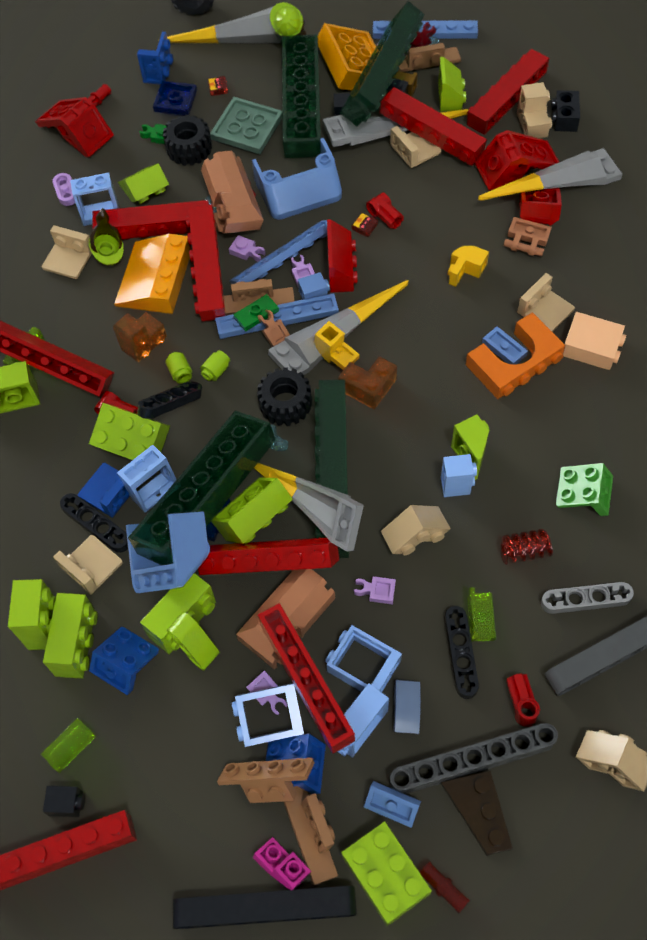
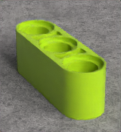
M185 612L167 629L168 634L187 657L203 671L220 653L199 624Z

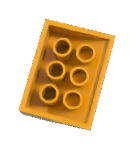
M324 23L316 43L338 88L355 91L389 82L391 75L369 32Z
M166 234L136 241L114 305L116 307L173 314L190 259L189 250H191V245H189L188 236Z

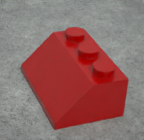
M327 219L330 293L354 292V283H358L357 271H353V267H357L356 255H352V252H356V240H352L351 231L335 221Z

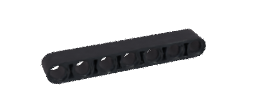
M354 886L173 899V929L328 919L357 915Z

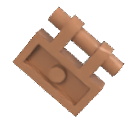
M514 217L507 236L514 238V240L505 239L504 247L511 248V251L515 252L517 250L526 252L533 257L534 255L542 257L544 249L537 246L546 247L552 227ZM520 240L530 242L531 245L520 243Z

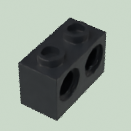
M557 90L556 97L552 98L551 110H554L551 120L555 125V131L577 132L580 122L579 91Z

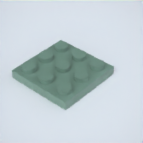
M233 97L211 131V140L261 154L282 120L283 111Z

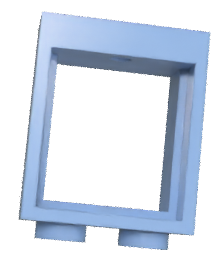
M109 172L70 180L72 194L83 226L92 225V211L101 210L102 208L105 210L119 208ZM104 190L109 191L110 201L84 206L81 195Z
M154 445L150 446L117 472L132 500L145 513L179 486L167 458ZM160 470L161 473L139 491L136 490L138 486Z
M351 625L349 630H344L339 637L338 643L340 644L336 651L331 650L325 661L327 663V672L360 692L364 690L367 686L366 683L338 667L353 641H356L387 659L372 683V686L382 693L400 664L402 653Z
M293 683L236 695V701L232 702L234 717L239 716L241 725L237 727L239 742L244 741L245 747L304 734ZM285 692L292 729L250 738L243 701Z
M369 683L344 714L355 733V742L337 751L343 756L348 754L353 758L388 712L389 698Z

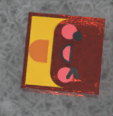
M225 76L208 78L211 96L228 93Z
M361 212L352 224V230L369 237L378 225V219Z

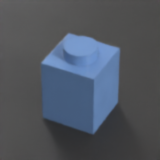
M321 272L298 279V289L302 300L328 295L327 291H330L328 280L323 279Z

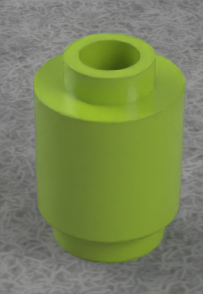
M220 350L216 353L213 352L200 367L202 377L207 381H216L229 367L230 358Z
M180 352L171 353L167 357L165 364L173 380L179 384L188 382L192 378V369L185 355Z

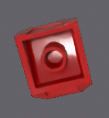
M560 187L520 193L521 219L539 224H549L550 226L560 219L562 207Z

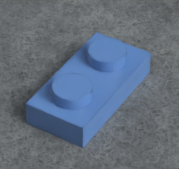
M498 326L482 339V343L508 364H518L527 356L528 351Z
M373 781L364 808L412 828L421 801Z

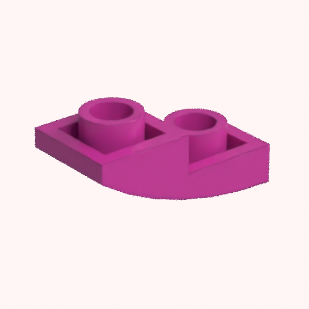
M273 837L253 855V859L266 872L291 891L311 873L310 869L294 852L289 855Z

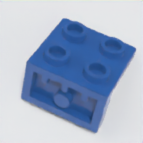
M162 32L156 51L138 50L137 57L143 83L164 84L166 77H169V67L173 64V54L170 53V39H167L166 32Z
M102 463L80 490L78 496L113 518L130 495L117 474L118 470L106 463Z
M120 627L92 652L89 672L128 695L133 691L136 674L158 654L159 648L128 629Z
M310 734L268 742L266 761L313 758L315 763L307 780L291 782L293 786H298L311 794L321 793L326 744Z

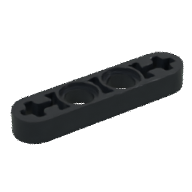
M188 381L138 402L137 414L142 418L152 419L201 398L202 385L198 382Z
M69 493L62 497L60 506L67 516L113 551L122 553L128 549L127 533L76 494ZM69 502L75 503L76 507L78 508L77 512L72 506H68L67 504ZM84 513H93V517L89 521L81 520ZM100 525H108L109 529L106 533L100 534L97 532ZM114 534V536L119 540L123 539L124 542L122 544H116L114 538H112V535Z
M452 606L446 612L445 625L456 691L460 697L471 699L478 692L479 682L467 614L462 607ZM453 613H457L458 617H462L459 619V628L455 629V620L450 619ZM456 635L464 636L466 644L457 646L453 642V637ZM459 658L468 659L470 667L467 669L459 668L457 660ZM465 675H468V684L474 686L470 692H466L465 688H461L465 682Z

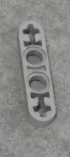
M625 582L553 589L544 593L541 599V607L545 612L555 614L624 606L631 601L634 591ZM619 590H622V593H627L625 598H622L621 595L615 594H617ZM596 591L603 593L605 600L602 602L595 601L592 593ZM577 594L581 597L582 602L578 605L570 602L569 596ZM562 595H564L565 606L563 605V601H561ZM549 597H552L553 601H558L555 606H552L549 602L547 603Z

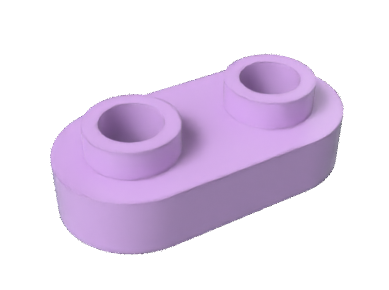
M60 173L53 178V185L59 202L64 206L73 205L75 200L72 194L71 176L67 173Z

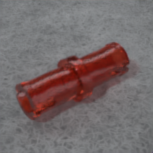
M428 862L420 871L421 876L436 890L435 894L438 897L442 896L458 913L469 903L470 899L466 898L452 884L453 880L450 877L446 878L431 862Z

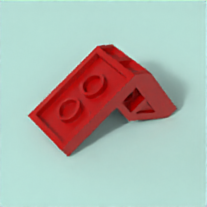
M86 97L59 100L35 121L38 127L50 128L55 126L63 138L85 157H90L114 136L94 103Z
M506 130L495 136L476 160L475 165L488 190L491 191L522 178L530 167L545 169L559 163V160L547 140Z

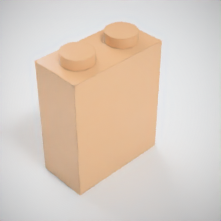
M576 312L565 341L566 346L563 355L570 359L610 370L612 364H617L621 351L617 349L618 346L623 347L626 335L623 334L625 326Z

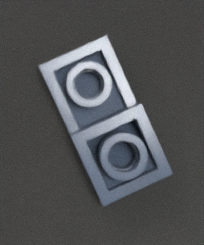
M395 680L393 731L419 734L420 682Z

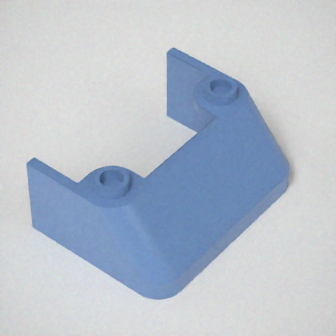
M324 138L320 139L321 154L315 159L317 168L281 178L280 174L275 170L262 172L256 159L252 160L255 183L271 217L274 219H284L337 202L341 199L342 187L337 167Z
M204 511L168 514L171 546L163 544L160 522L126 525L132 585L136 593L181 588L201 566L210 552Z

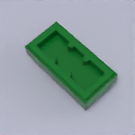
M266 294L239 310L233 316L246 332L261 323L258 315H262L263 319L266 320L268 314L265 310H270L274 315L279 312V307Z

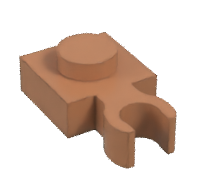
M265 310L268 314V319L264 320L262 315H258V319L261 323L265 324L266 328L262 332L271 347H274L284 341L285 337L290 334L281 319L274 321L273 313L270 310Z

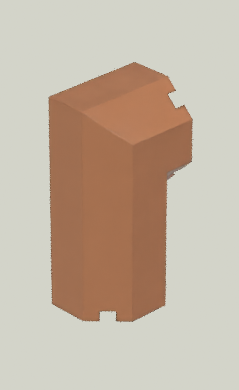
M233 151L216 152L213 154V159L210 161L209 158L204 160L201 172L213 207L217 209V213H214L217 230L222 233L259 230L264 219L240 157L238 155L236 157Z
M312 569L293 570L237 632L238 641L270 667L276 669L277 662L280 665L282 663L260 625L258 614L280 603L298 636L303 638L309 628L335 600V591L332 588L327 590L324 587L327 584L325 579Z

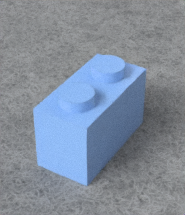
M470 454L443 457L441 483L444 497L470 495L472 486H475L474 476H477V466L475 462H472Z

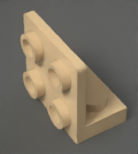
M398 126L391 128L390 145L410 168L441 154V148L415 133L410 132L406 134Z
M53 225L50 232L55 245L44 261L42 269L72 279H78L92 255L89 248L90 237L87 234Z
M545 273L520 298L517 313L525 317L533 312L553 332L574 311L575 307L551 291L553 277Z
M90 535L72 554L66 556L59 551L53 556L59 567L90 595L123 564L122 559L94 535Z

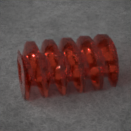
M541 528L538 532L531 530L529 534L521 532L520 536L513 533L511 538L508 535L502 536L501 554L506 565L508 564V557H511L513 563H516L517 556H520L524 562L526 561V554H529L531 560L535 559V553H538L540 558L544 557V551H547L549 557L553 554L552 543L545 529Z

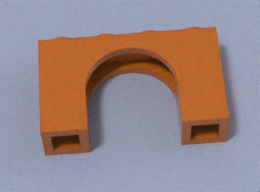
M533 312L516 322L514 335L529 349L532 355L527 362L522 364L505 363L484 343L467 353L466 366L497 399L504 395H510L516 387L525 385L531 377L536 374H542L549 365L557 364L564 356L563 353L566 345Z

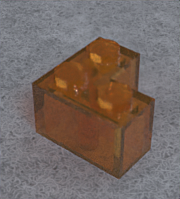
M147 312L138 320L127 313L113 325L121 350L138 363L143 358H146L167 337L164 325Z
M380 356L368 371L349 362L338 377L339 391L375 410L397 380V365Z

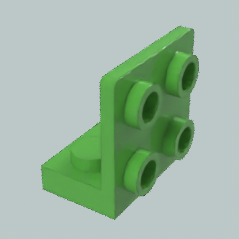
M604 463L562 467L556 506L558 508L591 506L599 516H608L613 475Z

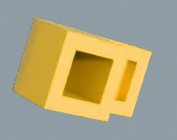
M462 246L456 249L451 254L450 267L447 273L450 276L449 284L456 287L464 273L479 278L487 265L489 251L476 246Z
M328 321L315 333V346L328 363L332 361L346 372L359 359L360 354L344 342L345 333Z

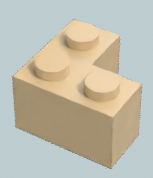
M544 82L521 86L517 116L524 135L535 138L548 137L549 129L552 128V120L547 115L546 106L547 101L550 100L549 90H546Z
M410 505L381 530V533L392 554L409 555L415 551V547L421 542H439L451 528L438 506Z
M587 730L576 758L590 770L610 774L623 787L645 791L647 786V752L638 748L634 744V740L627 735L619 734V736H615L603 730L598 732Z

